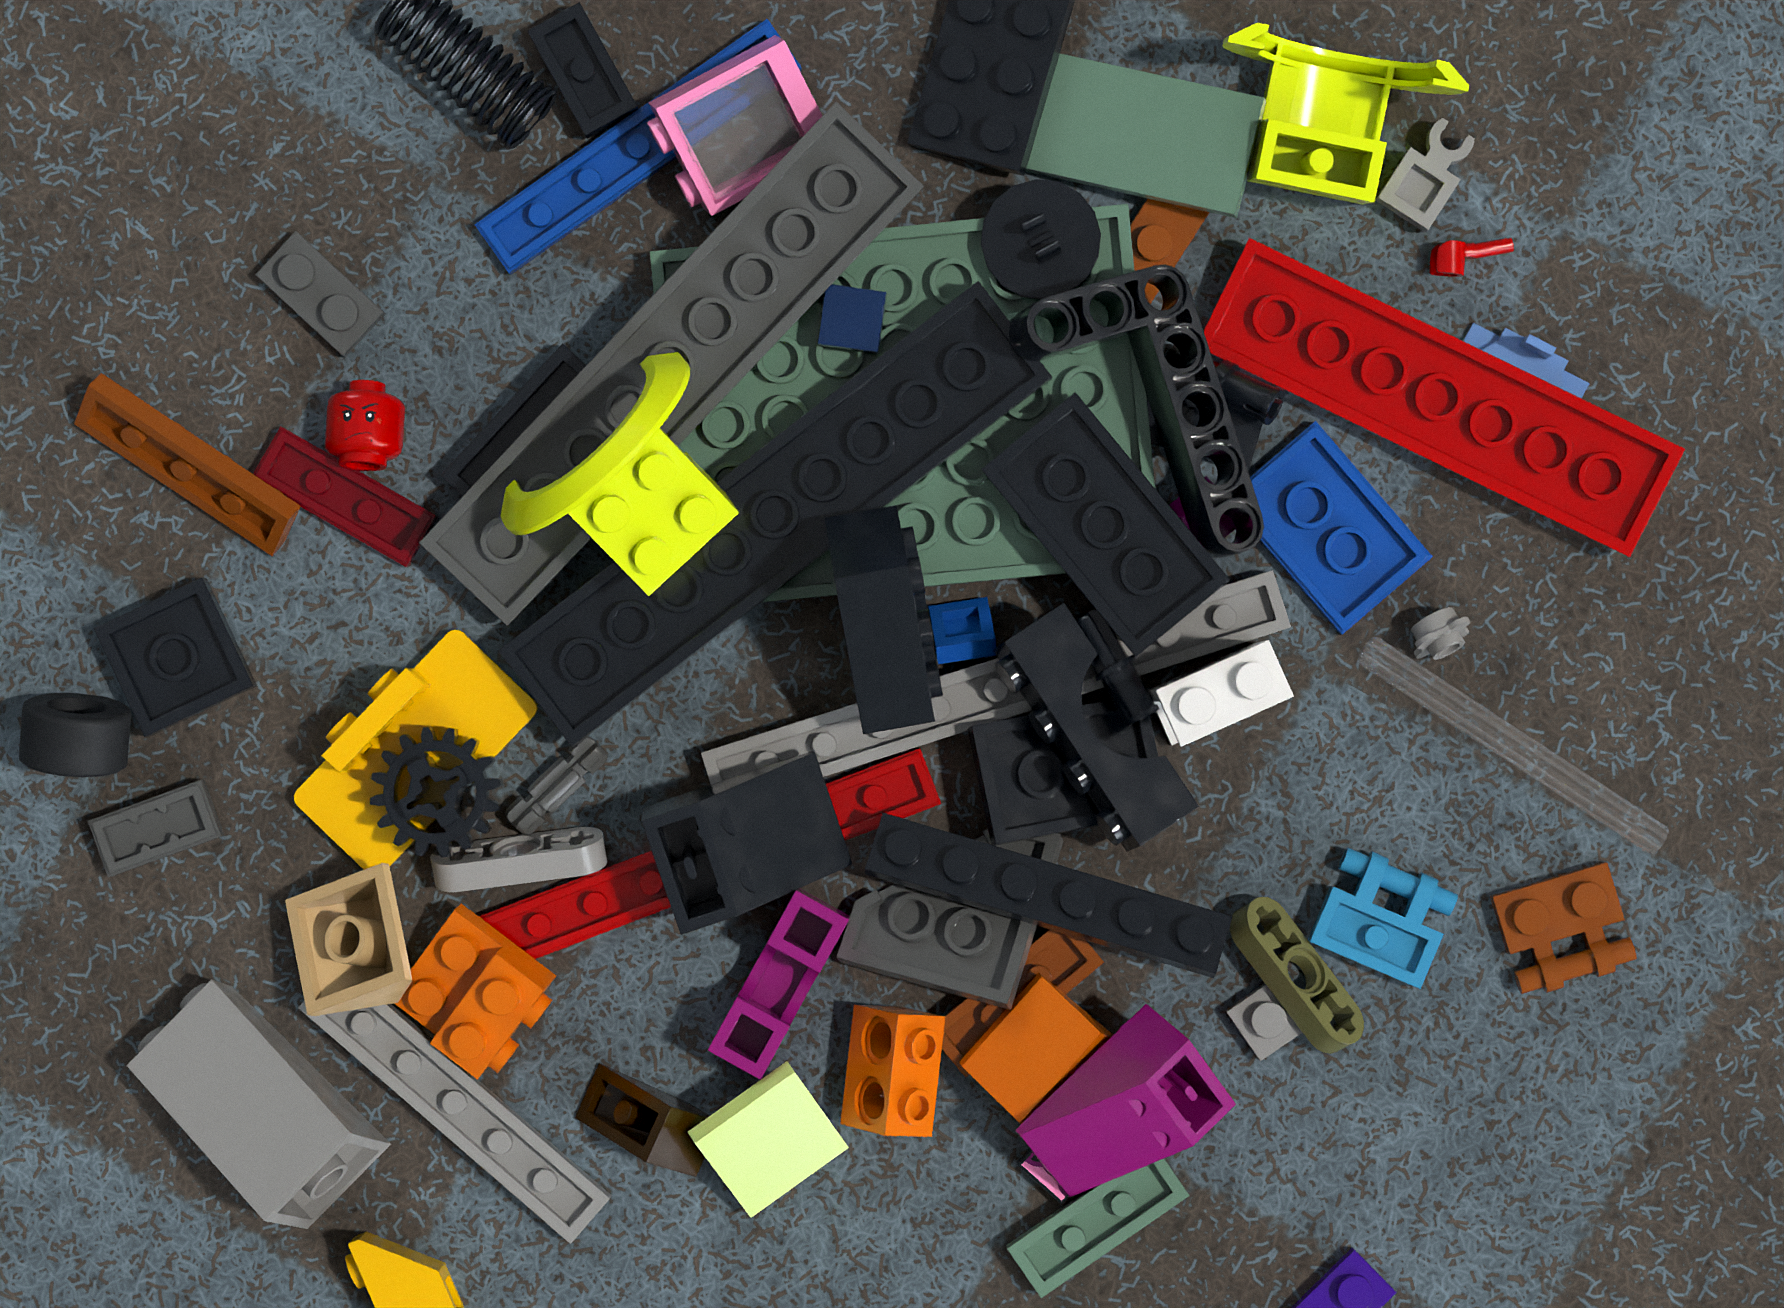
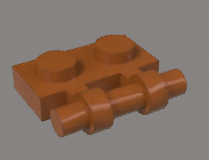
M1607 862L1594 864L1490 896L1507 953L1514 954L1531 948L1535 965L1514 971L1516 984L1521 994L1541 988L1546 993L1564 988V981L1593 972L1597 977L1616 972L1615 966L1637 959L1630 937L1608 943L1602 929L1603 926L1625 920ZM1582 933L1587 950L1556 959L1550 942Z

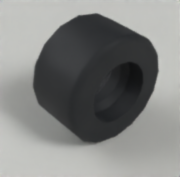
M48 693L34 696L23 703L19 760L28 768L58 776L83 778L116 774L125 769L128 764L131 709L120 701L96 695Z

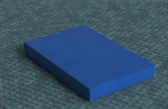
M1316 421L1250 477L1264 524L1262 538L1259 541L1340 635H1343L1433 557Z

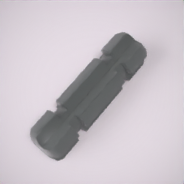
M587 736L577 745L570 747L568 751L571 754L566 759L560 756L527 788L530 794L525 799L520 795L506 809V817L518 831L525 835L532 834L545 821L542 816L544 813L549 811L553 814L586 782L583 776L588 771L593 775L607 761L608 756L605 750L592 737Z

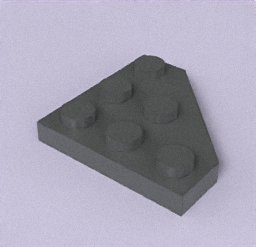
M988 828L982 831L983 836L975 839L991 844ZM1054 834L997 845V847L1057 864L1064 841L1061 834ZM895 883L880 892L874 890L854 902L837 958L842 964L1011 1010L1037 925Z

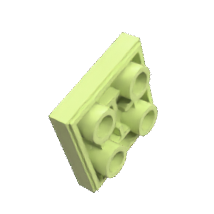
M787 1061L688 1131L696 1146L751 1218L849 1148Z

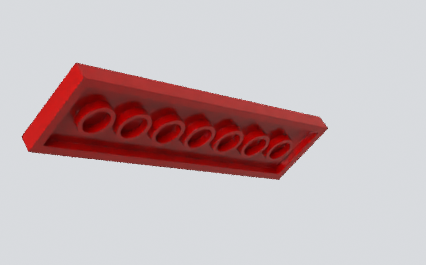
M1251 238L1248 239L1204 329L1211 354L1223 360L1236 363L1240 368L1628 557L1631 556L1685 451V448Z

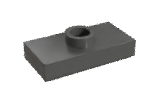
M205 780L196 781L88 821L108 877H113L225 836Z

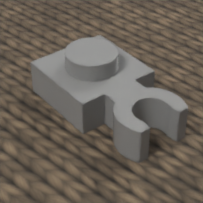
M1444 118L1438 120L1428 131L1425 142L1427 149L1425 156L1410 147L1375 200L1423 232L1429 230L1461 180L1447 171L1449 165L1462 161L1471 152L1475 138L1468 135L1458 149H1446L1440 141V135L1448 124V121Z

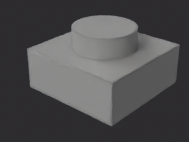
M1265 983L1225 1010L1260 1061L1302 1033Z

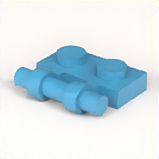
M1347 847L1340 860L1338 869L1359 878L1354 893L1352 895L1330 886L1307 940L1421 989L1444 935L1422 925L1429 908L1450 916L1457 902L1458 894L1438 886V879L1421 872L1416 877L1388 865L1389 858L1371 851L1367 856ZM1379 887L1408 899L1402 916L1372 903Z

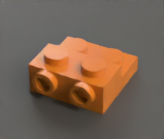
M461 903L452 912L411 968L412 982L400 1001L394 1004L435 1034L430 1042L432 1046L478 1080L488 1067L498 1074L520 1045L511 1038L521 1023L531 1029L553 1001L544 992L557 975Z

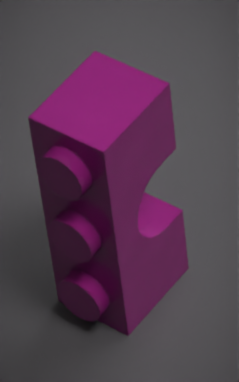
M801 888L797 889L710 1044L708 1051L761 1080L801 1004L846 927L850 915Z

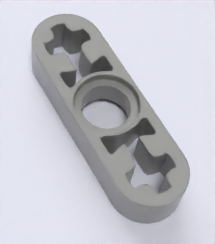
M575 827L536 832L530 835L521 834L473 841L474 846L467 850L460 846L459 843L452 844L451 856L441 857L438 850L434 851L430 856L435 887L444 892H462L584 876L601 870L607 864L603 832L594 827Z

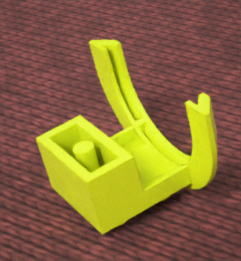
M1255 23L1226 37L1222 45L1226 50L1238 55L1270 64L1264 93L1266 106L1247 181L1361 205L1374 203L1387 145V142L1380 141L1390 88L1447 95L1462 94L1469 90V84L1450 62L1435 60L1429 63H1410L1336 52L1272 35L1267 32L1269 25Z
M679 352L650 355L640 363V366L646 373V382L640 397L614 432L579 465L553 483L535 491H522L516 480H513L506 487L500 517L505 527L512 534H530L569 514L624 572L650 596L739 514V511L727 494L687 452L684 453L660 428L676 407L689 381L690 367Z

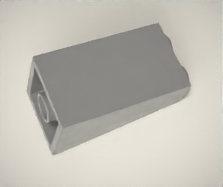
M211 979L208 983L200 984L192 989L180 1003L182 1010L166 1026L154 1029L142 1039L138 1045L139 1053L126 1066L264 1221L308 1229L391 1143L232 986Z

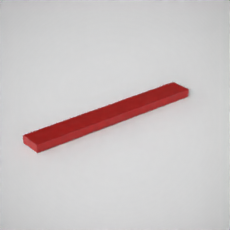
M920 748L826 784L845 841L877 829L882 813L906 818L941 804ZM651 850L479 917L534 959L668 909L671 905Z

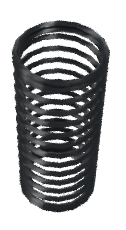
M390 0L375 22V36H378L380 40H385V44L388 47L396 46V54L398 56L406 55L405 58L408 64L416 63V71L418 73L426 72L428 82L436 81L438 91L447 90L446 97L449 100L457 98V107H467V115L469 117L477 116V124L479 126L487 125L489 135L498 133L497 141L502 146H505L506 150L513 149L521 144L529 136L533 127L548 114L556 101V90H552L551 86L544 87L543 79L534 82L527 89L534 78V71H528L518 79L524 69V63L518 62L508 70L514 60L513 53L504 55L498 61L504 51L503 44H498L488 51L494 41L493 35H488L479 41L483 34V27L478 26L469 32L473 25V18H466L460 22L463 10L461 8L451 12L453 7L452 0H446L441 3V0H435L424 14L423 19L411 30L409 29L433 0ZM414 6L412 12L405 18V20L399 23L401 17L406 13V11L410 7ZM444 10L439 19L434 23L433 28L423 38L419 39L436 16ZM454 19L444 32L443 37L433 47H430L441 31ZM423 22L412 38L408 48L401 51L402 42L410 38L414 30ZM402 29L398 39L391 42L390 38ZM461 29H463L461 34L454 41L453 46L444 55L441 56L442 52L445 50V48L448 46L451 40L460 32ZM434 30L421 49L419 56L411 59L412 51L422 45L424 39ZM445 38L433 55L429 65L421 68L422 61L433 53L434 48ZM473 38L471 43L464 50L463 55L454 64L451 65V63L462 50V48ZM456 46L442 66L439 74L432 77L431 72L433 68L438 66L444 60V57ZM483 47L481 52L475 57L473 63L462 73V71L470 62V60L474 57V55ZM467 55L454 72L450 82L442 86L443 77L454 69V66L463 56ZM493 56L490 62L485 66L483 72L472 82V80L481 70V68ZM478 63L463 83L460 91L451 94L454 85L464 78L465 73L474 64ZM502 66V68L499 70V72L495 75L493 81L483 90V88H484L485 85L488 83V81L492 78V76H493V75L498 71V69ZM488 72L475 89L471 98L462 103L464 94L473 88L475 82L484 73ZM508 80L503 90L493 99L502 85ZM495 81H498L484 100L481 108L472 112L474 103L483 97L485 91ZM509 89L500 100L492 115L482 121L485 111L493 106L495 100L505 90ZM518 89L513 99L504 107V105L507 103V101L510 99L513 93ZM519 98L502 124L496 129H492L495 120L504 113L505 109L515 99ZM534 112V115L524 124V122ZM539 115L538 120L533 124V126L529 130L525 131L526 126L533 120L534 117Z

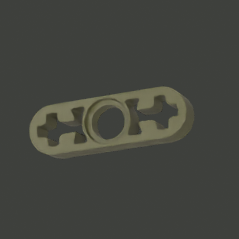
M1268 897L1256 898L1237 909L1233 913L1230 923V933L1234 943L1309 1042L1319 1051L1328 1054L1336 1053L1357 1042L1364 1031V1020L1359 1007L1285 909L1277 901ZM1259 922L1264 927V930L1262 932H1260L1257 928ZM1281 947L1283 952L1276 955L1274 950ZM1289 961L1298 965L1303 971L1306 978L1305 989L1299 988L1292 982L1288 974ZM1317 995L1320 1000L1313 1003L1310 999ZM1333 1018L1336 1022L1334 1028L1330 1024V1021Z

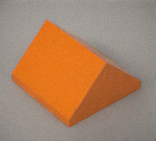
M1038 973L1013 1001L1011 1010L1006 1009L959 1063L1001 1106L1022 1124L1036 1108L1042 1105L1113 1034L1043 975Z

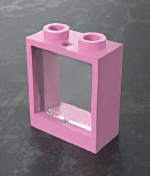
M774 35L649 102L656 117L648 121L647 125L662 153L666 154L673 150L684 171L675 175V178L691 208L701 203L703 209L713 216L743 200L822 117V114L785 40Z

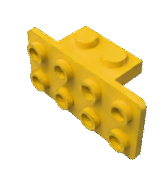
M452 630L448 632L414 668H405L400 674L392 668L384 674L367 693L374 700L358 718L352 712H349L327 734L325 738L332 745L321 755L326 760L294 794L296 805L363 870L380 863H386L391 866L415 841L410 838L402 846L395 845L393 842L399 831L396 825L380 828L377 824L387 814L385 805H370V798L383 794L384 785L378 784L371 779L372 773L388 772L390 768L381 757L384 750L393 751L400 755L403 749L400 745L399 737L404 734L410 735L417 744L421 743L423 727H433L437 740L443 739V735L448 728L458 729L457 744L462 746L469 739L476 738L480 742L474 755L478 759L487 756L495 758L537 713L538 706L536 701L462 631ZM428 752L429 756L433 757L437 766L452 769L464 763L456 756L447 752ZM407 766L403 770L398 782V801L408 794L412 777L406 769ZM430 776L427 779L430 789L423 794L424 798L415 802L414 806L438 801L444 807L447 803L443 795L451 789L450 786L459 781V777L454 780L435 782ZM420 815L410 821L417 827L426 830L436 818Z

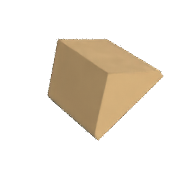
M380 863L285 900L307 1015L319 1016L393 1004L400 1001L412 982V975L389 864Z

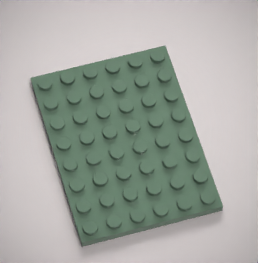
M1128 204L1092 207L1101 232L1099 257L1088 278L1076 288L1135 271ZM985 218L885 228L832 283V285L887 293L879 354L818 345L825 297L824 292L678 447L684 453L687 452L716 483L977 281L981 283L1010 322L1018 312L1040 300L1022 298L1002 287L989 271L981 247L983 221ZM698 247L650 251L654 294ZM1092 299L1089 306L1090 314L1095 322L1106 327L1109 320L1108 312L1101 302ZM1036 315L1034 329L1037 336L1044 342L1051 344L1054 337L1052 325L1044 317ZM1128 335L1041 360V363L1051 374L1052 380L886 506L897 505L901 528L913 526L925 587L1066 574L981 469L1074 392L1078 394L1155 488L1147 396ZM830 550L761 603L837 596Z

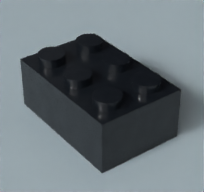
M897 505L824 518L863 735L935 722L931 698L941 697L943 693L934 652V639L925 599V586L913 526L901 528Z

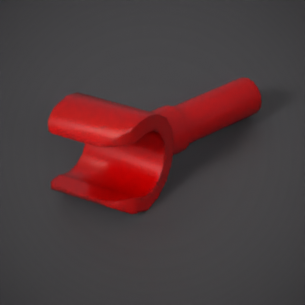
M1504 238L1481 243L1450 240L1438 244L1431 250L1430 274L1433 276L1462 277L1464 276L1465 259L1511 253L1514 251L1512 238Z

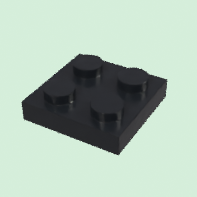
M207 578L197 579L94 628L144 737L153 736L257 686Z

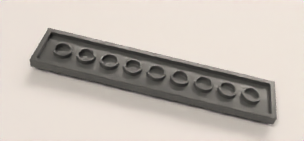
M835 102L419 543L508 626L591 537L569 514L530 534H512L505 527L500 517L506 487L513 480H516L524 492L541 489L567 474L593 453L620 425L640 397L646 382V373L640 366V363L650 355L679 352L690 367L687 387L674 410L660 427L679 446L923 189L924 185L839 103Z

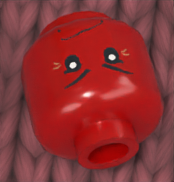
M353 380L349 383V390L341 391L329 398L325 448L330 454L339 458V466L358 471H380L386 469L387 461L393 460L401 454L404 436L405 405L396 396L385 393L386 385L384 383L373 380Z

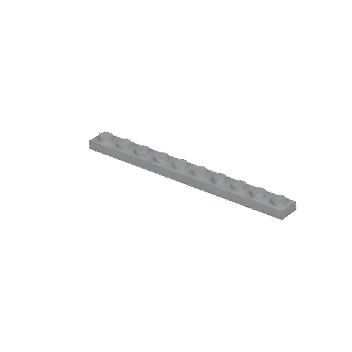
M1273 570L1222 586L1136 657L1137 660L1132 662L1139 676L1291 628ZM1117 636L1128 657L1133 655L1131 651L1126 647V645L1121 641V639ZM996 658L940 676L943 696L931 698L935 722L863 735L858 705L855 703L702 752L701 755L711 785L814 750L824 777L968 731V728L973 725L1000 721L1031 711L1032 709L1020 691L1017 693L1011 692L1001 680L995 668V663L999 661ZM1090 665L1085 675L1082 694L1104 687L1101 681L1095 683L1092 677L1097 675L1092 665Z

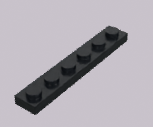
M882 813L865 867V874L1211 978H1214L1232 920L1230 915L886 813Z

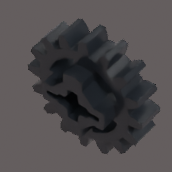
M423 727L421 734L422 742L418 744L408 734L400 736L399 740L403 752L399 755L396 752L384 750L381 757L390 766L388 772H376L371 775L373 781L384 785L383 794L370 798V805H385L387 814L377 822L378 826L383 828L395 824L399 831L393 843L397 846H402L410 838L416 840L415 853L418 856H425L431 844H436L441 857L451 856L453 840H457L459 845L465 850L472 848L474 843L470 831L475 829L484 834L489 833L492 827L483 818L485 812L501 811L502 804L490 799L489 794L490 790L503 786V780L488 778L485 771L494 764L495 758L487 756L478 759L474 755L480 742L476 738L469 739L462 746L457 744L458 729L448 728L443 735V739L437 740L433 727ZM428 752H447L456 756L464 763L452 769L437 766L433 757H430ZM407 766L406 769L412 777L408 794L398 801V782L403 770ZM430 776L435 782L454 780L459 777V781L450 786L451 789L443 795L447 803L444 807L438 801L414 806L415 802L424 798L423 794L430 789L427 781ZM475 783V804L471 813L466 818V813L461 806L465 789ZM420 815L436 818L439 825L446 832L426 831L414 825L410 820Z

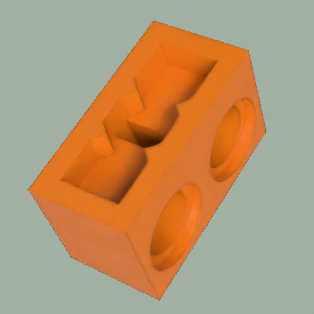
M854 1004L841 1125L883 1136L932 1137L945 1016L904 1007Z

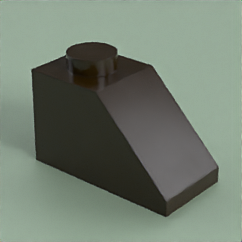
M598 1064L575 1118L649 1164L696 1177L705 1159V1156L696 1146L688 1131L710 1115L684 1100L606 1065Z

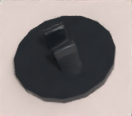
M1035 179L1012 186L994 201L983 221L981 247L987 268L1002 287L1022 298L1042 300L1049 296L1073 290L1088 278L1099 257L1101 232L1095 211L1079 192L1061 182Z

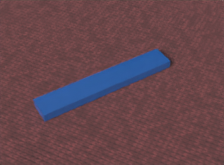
M768 19L764 20L654 99L774 35L780 37ZM793 56V58H794V60H795V62H796V64H797L799 70L801 71V70H802L801 65L798 63V61L796 60V58ZM764 65L674 112V115L692 148L776 88ZM649 102L475 224L510 275L677 158L673 150L663 154L647 125L648 121L656 117Z

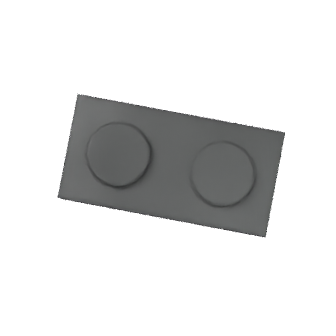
M297 231L255 274L344 357H347L386 314Z

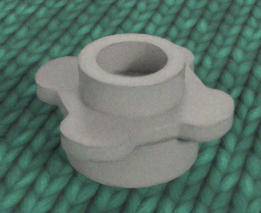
M1448 607L1438 610L1417 622L1411 628V632L1416 640L1415 646L1417 649L1414 651L1416 658L1419 659L1431 654L1434 660H1438L1459 650L1465 644L1463 637L1469 633L1467 628L1471 623L1469 618H1459L1454 608Z

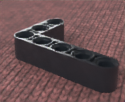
M1166 264L1154 265L1046 297L1016 314L1009 328L1010 343L1015 352L1022 358L1031 361L1046 360L1128 335L1191 533L1212 558H1225L1248 551L1256 546L1262 538L1264 530L1262 513L1189 284L1185 276L1177 268ZM1146 283L1152 284L1159 289L1163 300L1161 310L1153 308L1148 303L1145 297ZM1092 299L1101 302L1105 306L1109 318L1106 327L1099 325L1093 320L1089 307ZM1036 315L1044 317L1052 325L1054 337L1051 344L1044 342L1037 336L1034 329ZM1165 341L1173 343L1178 348L1181 355L1179 368L1171 366L1164 357L1163 347ZM1184 399L1192 401L1199 411L1197 426L1188 423L1183 416L1182 404ZM1204 456L1212 460L1217 468L1218 476L1215 484L1205 480L1201 473L1200 464ZM1222 514L1231 518L1235 525L1236 535L1232 543L1228 542L1220 532L1219 521Z

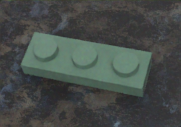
M1161 1159L1084 1191L1007 1244L1006 1247L1038 1295L1043 1298L1190 1195L1166 1160Z

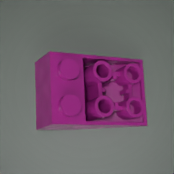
M1145 1004L1085 1063L1080 1065L1074 1074L1042 1105L1036 1108L1015 1131L1069 1197H1072L1193 1147L1236 1103L1191 1041L1149 1005Z

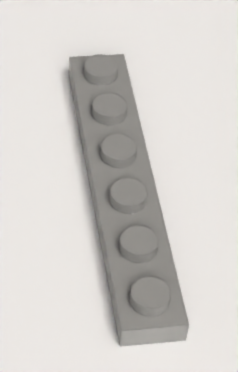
M303 1001L298 1008L307 1015L305 1001ZM392 1004L319 1016L307 1015L570 1244L611 1198L612 1195L482 1082L430 1044L432 1039Z

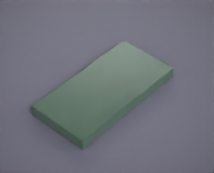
M1060 54L1026 171L1237 218L1266 100L1260 96Z

